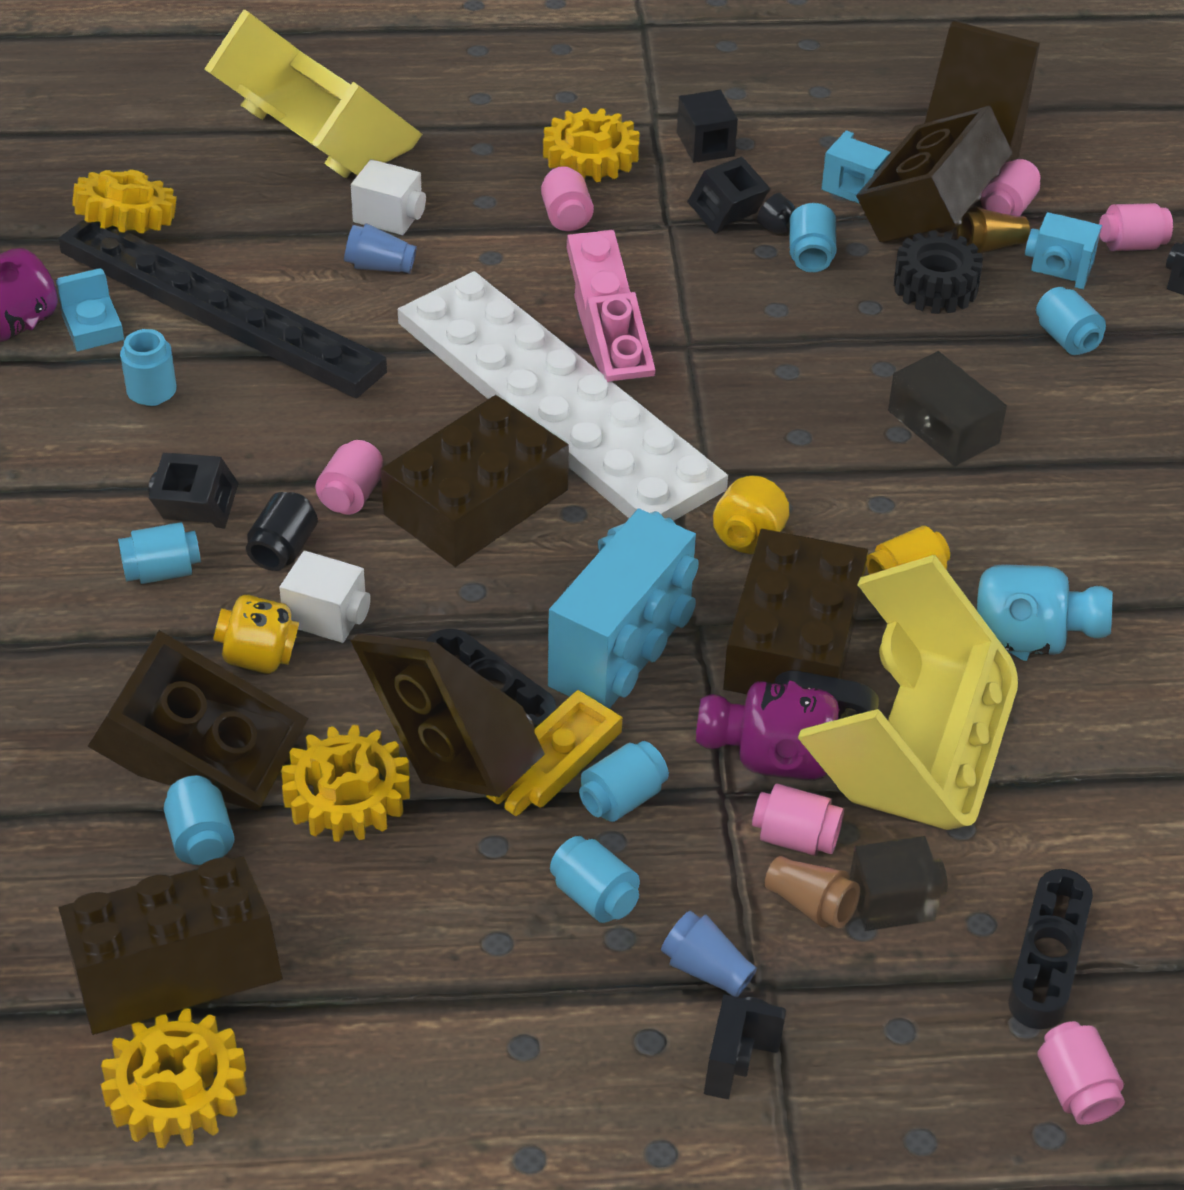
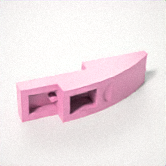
M606 230L567 235L566 248L575 280L574 297L590 351L599 371L604 375L607 382L655 376V366L635 292L630 293L615 231Z

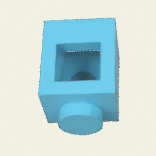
M846 130L825 153L821 190L859 203L856 195L888 159L891 152L853 139L854 133Z
M1047 212L1040 230L1032 228L1028 237L1025 256L1033 257L1031 271L1076 281L1075 287L1084 289L1094 263L1102 225Z

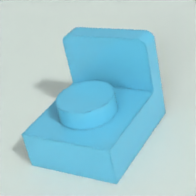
M99 268L64 276L56 280L62 317L76 351L124 340L122 324L110 299L107 278L103 269Z

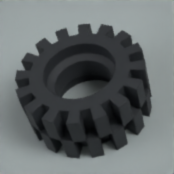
M928 231L927 238L920 232L914 234L913 241L907 238L903 241L902 247L899 246L893 282L897 296L903 295L902 301L907 305L915 301V309L923 311L925 306L932 307L931 313L935 314L940 313V308H945L947 313L956 312V306L962 310L967 308L969 301L974 302L979 289L983 257L982 253H977L978 247L974 243L966 246L967 239L962 236L957 240H953V233L945 232L944 237H937V231Z

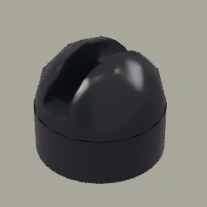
M776 193L761 207L757 215V222L772 233L785 234L789 232L786 224L790 222V216L796 207L783 194Z

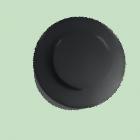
M278 492L273 494L247 534L246 552L249 558L261 568L270 571H280L285 565L292 564L318 523V517L311 502L303 495L295 492Z

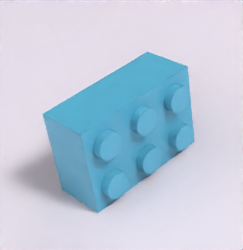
M638 508L549 609L548 687L569 697L575 691L580 690L609 709L620 696L625 698L630 694L637 682L639 672L648 661L655 662L661 656L668 637L677 626L683 628L689 622L694 612L696 600L694 597H691L692 581L696 576L699 565L698 559L694 558L696 533Z

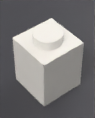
M370 159L350 184L353 222L362 225L367 223L381 230L404 235L413 221L420 219L424 212L426 195L421 191V172Z
M308 551L302 552L279 587L281 603L290 608L291 620L299 622L298 630L344 643L355 624L360 625L365 620L370 607V594L365 592L364 568Z

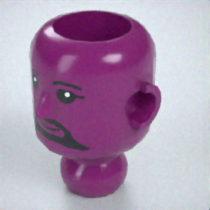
M14 248L0 254V342H5L27 329L34 330L37 324L53 315L58 304L57 290L48 270L34 253L24 248Z
M789 680L787 685L769 682L754 683L748 690L745 705L732 704L720 695H707L700 700L696 743L703 748L711 750L719 749L724 745L740 746V761L752 773L816 781L824 778L827 773L801 743L798 736L801 729L838 720V702L827 691L801 687L792 680Z

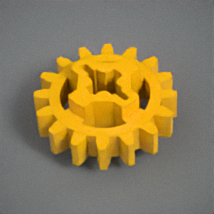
M582 108L581 112L575 114L566 111L565 120L554 117L551 119V127L544 128L543 158L548 159V167L550 169L569 167L579 172L584 179L586 176H592L595 182H601L602 177L607 175L616 179L618 178V170L630 172L632 163L638 162L640 133L639 131H634V123L632 121L621 123L622 114L620 113L606 116L605 109L602 108L596 114H590L587 108Z
M129 169L124 172H112L104 170L100 174L90 172L88 178H78L77 184H74L72 206L75 207L76 215H85L84 221L87 223L101 222L100 228L106 229L114 226L118 227L119 232L123 233L130 230L144 233L149 228L159 231L161 230V225H171V221L175 216L176 196H173L174 190L172 188H163L164 182L148 181V175L140 171Z
M352 725L348 735H339L338 730L331 726L328 727L327 739L321 741L312 734L306 736L307 751L297 748L290 750L291 765L282 766L281 769L283 802L285 808H291L292 819L296 825L309 820L310 835L316 837L327 828L332 830L333 841L340 842L345 831L353 830L357 839L363 840L366 833L365 827L372 825L382 832L387 829L386 814L395 817L402 816L403 800L410 799L411 795L409 762L407 757H400L399 744L396 741L382 746L381 731L375 730L366 738L360 736L359 725ZM379 772L382 774L385 781L380 779ZM308 784L313 786L314 795L308 789Z
M184 1008L179 1015L178 1021L169 1022L167 1015L163 1014L155 1017L156 1025L147 1028L141 1022L131 1024L134 1038L131 1041L115 1038L111 1042L115 1058L105 1059L101 1064L105 1080L101 1084L105 1106L110 1107L115 1126L118 1128L129 1124L132 1140L136 1142L142 1140L149 1132L155 1133L158 1148H165L170 1140V1136L180 1134L186 1147L193 1145V1131L201 1127L207 1133L214 1136L219 1132L216 1116L221 1114L227 1117H235L237 1114L235 1096L246 1095L247 1090L244 1074L247 1071L243 1048L236 1047L234 1031L229 1028L218 1032L216 1018L211 1014L202 1019L199 1024L193 1023L191 1010ZM217 1071L216 1078L214 1079V1072Z

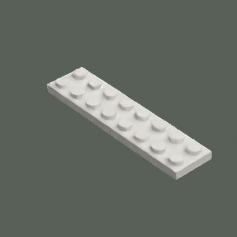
M475 271L398 308V323L487 399L496 394L568 443L569 468L628 518L639 508L649 513L658 511L664 519L670 517L675 521L727 490L728 474L612 381L607 382L601 372Z

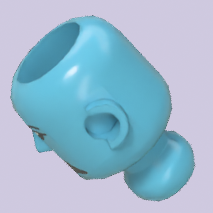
M994 565L986 569L981 575L978 586L977 612L1008 653L1015 655L1023 661H1027L1030 654H1060L1065 648L1068 631H1080L1088 637L1095 639L1110 635L1113 592L1103 586H1093L1083 592L1069 591L1068 577L1063 571L1055 567Z

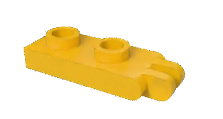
M580 690L575 691L535 728L534 732L545 755L500 797L486 795V797L496 804L502 803L507 798L504 808L514 816L520 815L531 803L539 808L545 806L622 732L623 717Z

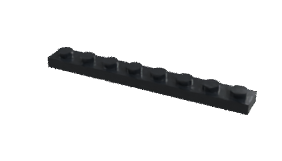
M82 220L58 237L62 254L93 269H103L105 275L355 399L387 373V360L385 356L128 232H119L118 227L110 226L103 229L100 228L101 222L87 223Z

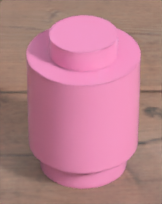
M1016 159L1003 164L1000 168V174L990 181L981 192L983 209L1012 216H1020L1040 189V173L1033 163L1025 159Z
M557 167L546 175L541 186V195L552 225L562 231H575L584 227L591 220L594 207L583 176L569 167Z
M1156 203L1113 204L1107 209L1106 214L1102 215L1099 222L1102 225L1100 238L1103 242H1106L1107 247L1111 251L1156 250L1160 245L1169 243L1173 232L1171 212L1168 208H1160Z
M353 440L348 444L340 446L316 481L315 489L320 501L334 512L350 515L360 511L381 479L383 458L379 450L371 443L363 440Z
M776 783L771 794L760 793L753 815L752 826L761 828L760 840L813 856H817L819 851L833 854L843 821L844 808L831 805V798Z
M1074 1021L1060 1024L1051 1029L1045 1035V1043L1039 1048L1037 1055L1064 1112L1073 1114L1076 1122L1081 1125L1096 1123L1117 1113L1125 1103L1121 1094L1124 1083L1097 1029L1088 1025L1080 1026L1078 1022Z

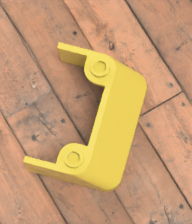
M245 9L205 67L206 71L245 97L241 104L242 107L262 121L267 113L327 154L329 157L324 164L346 179L351 172L358 176L370 159L387 163L412 150L423 135L355 82L349 84L298 50Z
M934 554L860 577L858 582L859 588L887 623L879 648V656L883 667L892 674L900 685L888 720L879 709L801 729L798 739L829 775L838 789L852 803L941 829L951 830L970 826L977 820L1016 696L1018 676L1010 654Z

